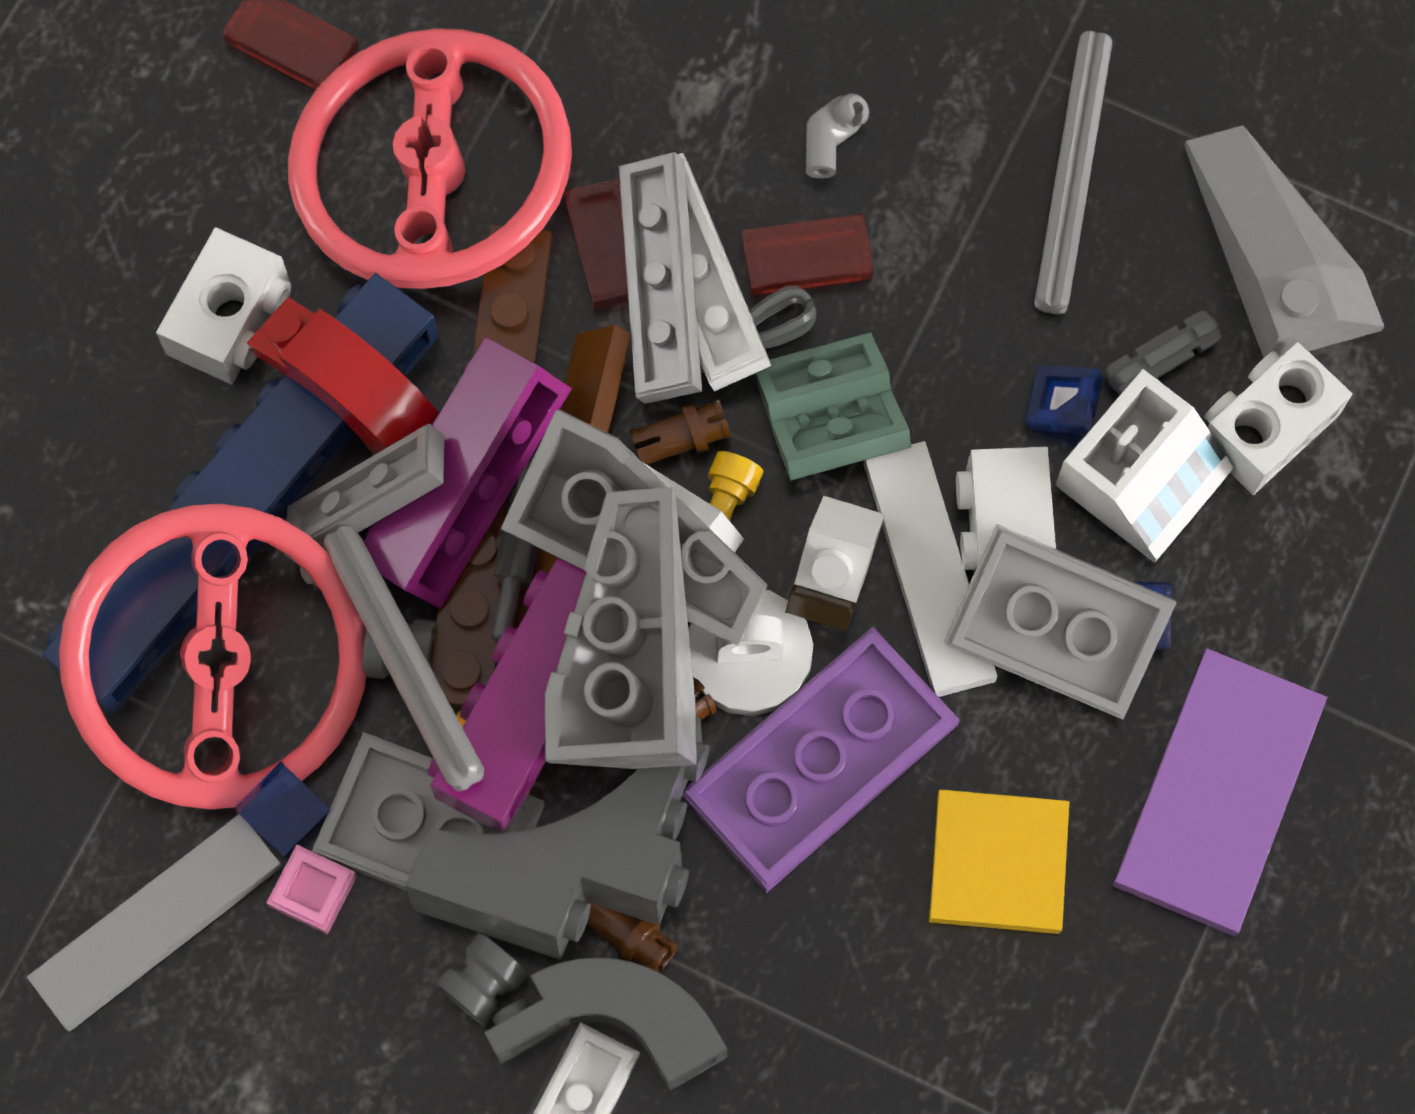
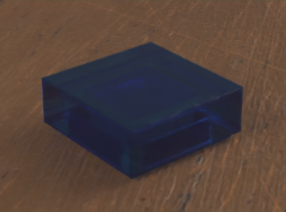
M282 761L235 807L238 814L283 856L330 810L327 804Z

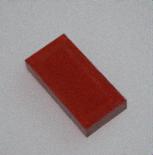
M243 0L222 31L225 42L314 89H317L336 68L354 56L359 48L357 38L284 0Z
M620 178L564 191L566 209L594 310L628 302Z
M864 214L742 230V244L751 295L776 292L786 286L806 288L873 278L874 269Z

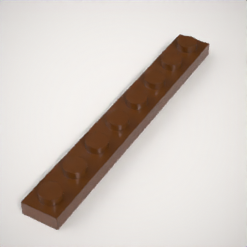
M491 225L489 236L502 226ZM541 230L518 254L503 265L484 274L473 357L484 338L487 337L537 365L553 244L552 231ZM510 493L442 607L438 608L431 670L451 708L455 710L462 709L468 694L477 682L486 686L496 668V662L492 661V655L498 642L492 638V631L502 584L498 583L499 578L494 577L503 533L501 527L506 518Z

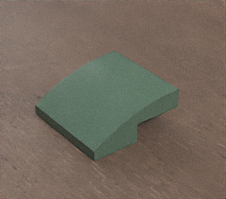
M871 332L770 359V367L754 373L771 430L790 480L911 448L909 427L891 391L889 370Z

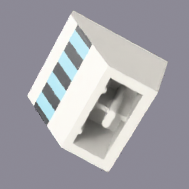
M1142 369L1064 460L1055 486L1155 563L1234 467L1194 407Z

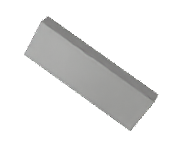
M431 424L419 428L287 506L286 522L307 533L323 548L325 537L330 533L336 532L340 526H351L355 533L362 531L443 484L444 434ZM284 553L286 557L295 562L293 559H291L288 555Z

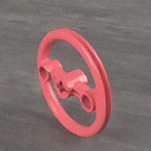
M435 28L407 32L382 40L358 52L337 67L316 89L302 110L292 135L288 156V183L294 207L309 236L325 255L345 270L366 280H369L376 272L396 288L427 289L451 286L477 278L503 265L523 250L545 227L559 205L568 181L572 158L571 132L562 101L550 79L532 59L512 45L489 35L462 29ZM469 61L500 72L526 94L540 120L543 131L544 150L541 169L534 187L515 215L488 238L464 250L453 253L452 240L444 224L446 196L455 191L463 181L466 169L463 156L450 129L451 107L462 95L463 82L460 76V68L463 63ZM406 64L407 74L415 91L413 117L404 122L396 131L393 149L409 184L407 210L398 217L394 227L398 248L395 253L387 255L357 243L342 232L329 217L322 203L317 185V161L324 135L340 107L358 89L373 78ZM443 73L435 79L427 80L434 74ZM427 234H434L433 237L425 243L414 244L415 241L421 236Z
M226 504L190 505L160 513L133 526L111 542L88 567L73 592L63 620L59 648L61 684L68 710L83 740L101 763L125 783L153 798L178 806L202 809L241 807L270 799L297 785L318 769L341 743L355 719L365 689L366 674L362 666L366 627L344 587L329 553L307 533L279 517L253 508ZM186 536L191 539L193 544L191 563L198 575L196 628L192 629L182 642L180 658L183 669L188 677L194 681L192 733L185 741L183 749L184 768L182 772L175 774L162 770L141 758L121 741L107 723L96 701L90 678L89 647L92 627L98 610L113 583L132 563L148 551L173 539ZM223 539L234 548L236 562L229 573L224 576L214 577L209 575L203 568L201 557L203 550L209 543ZM256 539L288 555L308 573L321 590L335 624L338 637L339 662L336 683L329 704L312 732L297 748L280 761L260 771L243 775L239 773L237 768L240 759L239 747L232 738L234 686L240 683L248 673L251 655L249 645L244 637L236 631L238 579L246 570L248 561L246 546L248 541ZM219 602V619L216 634L215 604ZM217 635L220 637L221 647L232 652L231 661L221 662L218 667V673H215V709L211 710L214 677L211 676L210 667L198 660L199 651L210 650L212 639H215ZM206 738H222L228 744L229 750L227 760L223 766L212 771L198 768L194 762V752L198 744Z

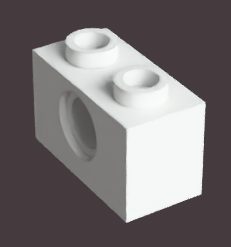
M215 227L156 331L166 355L232 385L241 368L249 369L257 358L247 345V341L284 300L290 296L291 283H289L290 280L282 257ZM240 301L244 303L240 311L232 316L221 317L215 315L219 306L225 302Z

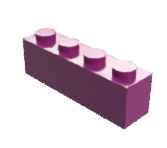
M485 337L474 357L467 364L464 374L443 409L436 416L432 424L433 427L444 434L443 484L372 524L363 541L380 574L403 590L441 608L543 438L555 411L560 409L572 388L538 365Z
M559 557L549 573L540 570L534 577L523 602L525 606L529 607V610L518 629L512 626L506 628L492 655V661L498 664L486 686L479 682L474 685L461 709L460 718L466 720L462 728L484 768L483 778L481 781L472 784L467 790L456 791L452 785L446 782L434 757L427 772V775L434 778L430 786L436 800L501 834L507 833L546 762L545 692L551 673H556L567 638L564 630L570 612H575L586 576L585 570Z

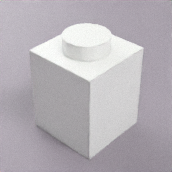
M823 496L808 532L794 584L856 603L870 567L885 514Z

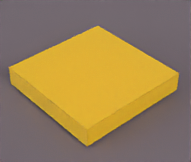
M939 790L937 795L929 922L1060 934L1063 926L1069 801Z

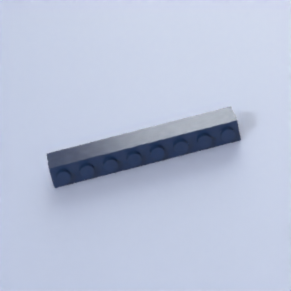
M376 272L364 286L358 284L351 288L343 297L337 309L338 316L335 319L371 345L405 377L439 339L434 315ZM286 375L283 379L275 377L261 391L256 401V410L242 426L238 423L234 424L222 435L215 448L216 455L201 472L193 471L180 483L174 494L173 499L175 502L167 511L190 505L226 504L253 508L284 519L287 515V506L302 498L356 433L338 414L309 390ZM186 536L168 541L148 551L132 563L113 583L100 605L92 627L89 647L90 678L99 707L112 717L197 619L198 575L191 563L193 544L191 539ZM223 539L209 543L202 553V566L211 576L219 577L226 575L235 566L236 553L234 548ZM256 539L248 541L246 546L248 559L263 543L262 541ZM64 618L49 634L46 642L48 647L41 654L59 675V648Z

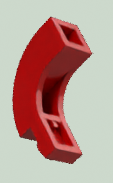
M287 297L247 341V345L256 357L309 390L338 414L361 438L373 456L427 424L432 425L434 419L439 414L430 401L385 357L356 333L321 309L313 313Z

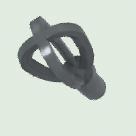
M798 286L783 287L764 298L749 311L756 327L770 316L790 305L799 303L805 309L798 317L758 333L765 349L792 341L807 333L814 325L816 307L810 295L803 288ZM700 362V370H701V373H704V369H703L702 364H701V362Z

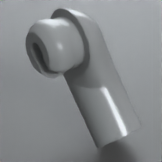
M857 94L839 96L809 118L806 140L807 175L814 178H828L836 174V146L857 132L868 119L869 108L861 96Z

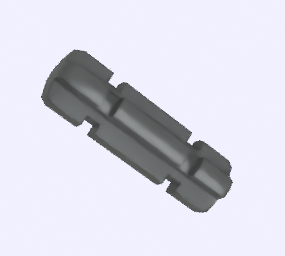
M1198 311L1181 322L1182 329L1179 330L1177 326H1173L1132 351L1133 358L1130 359L1126 354L1108 364L1105 371L1109 384L1113 390L1121 395L1142 369L1158 379L1194 357L1193 350L1197 349L1199 353L1204 352L1217 344L1221 339L1216 320L1206 311Z

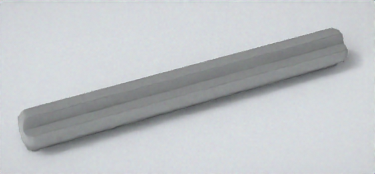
M1086 31L1082 33L1078 43L1034 302L1035 307L1041 312L1063 314L1067 310L1070 300L1112 47V39L1105 33Z
M348 525L340 526L336 532L330 533L325 537L324 548L329 553L344 587L446 782L452 785L456 791L467 790L472 784L481 781L484 775V768L362 538L358 533H355L353 527Z

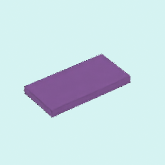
M871 627L704 771L697 783H690L685 788L681 799L687 803L689 808L767 893L957 727L960 720L876 629Z
M1206 648L1112 886L1235 937L1241 929L1327 697Z

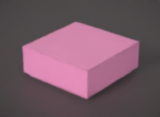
M296 845L267 901V905L328 935L357 878V874L346 867Z

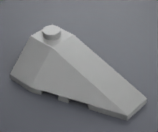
M1243 125L1185 142V150L1263 358L1272 351H1275L1282 357L1297 342L1307 351H1312L1382 331L1384 324L1362 269Z
M557 409L501 529L584 570L606 493L665 488L667 486L618 438ZM676 496L687 621L738 646L768 585Z
M672 487L607 492L584 565L586 576L574 613L570 612L564 630L567 638L556 673H551L545 692L546 761L558 764L627 769L697 765L695 694L675 490Z

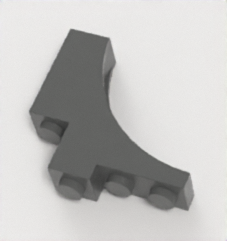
M695 717L697 765L638 768L614 791L572 816L545 826L502 834H464L430 827L405 885L412 909L559 960L563 956L568 941L578 942L585 930L590 913V904L584 901L660 925L667 905L673 907L679 905L689 876V869L682 867L680 842L675 841L682 827L687 803L680 801L688 780L696 783L699 781L709 754V745L702 743L701 718Z

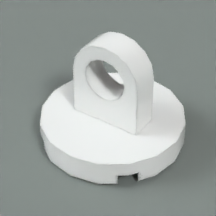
M765 590L738 646L694 624L690 625L688 632L693 677L698 679L705 687L700 693H703L704 696L710 694L715 706L731 714L757 716L775 711L800 690L801 686L803 687L810 675L813 642L807 621L804 618L785 613L788 600L770 590Z

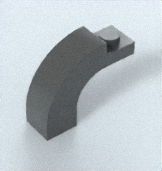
M586 958L562 962L530 975L533 985L542 1000L532 1006L527 998L512 1003L492 1017L496 1026L484 1032L502 1065L568 1027L579 1025L580 1022L583 1024L601 1023L625 1031L643 1046L669 1091L726 1059L728 1051L705 1011L678 984L650 968L633 962L608 958Z

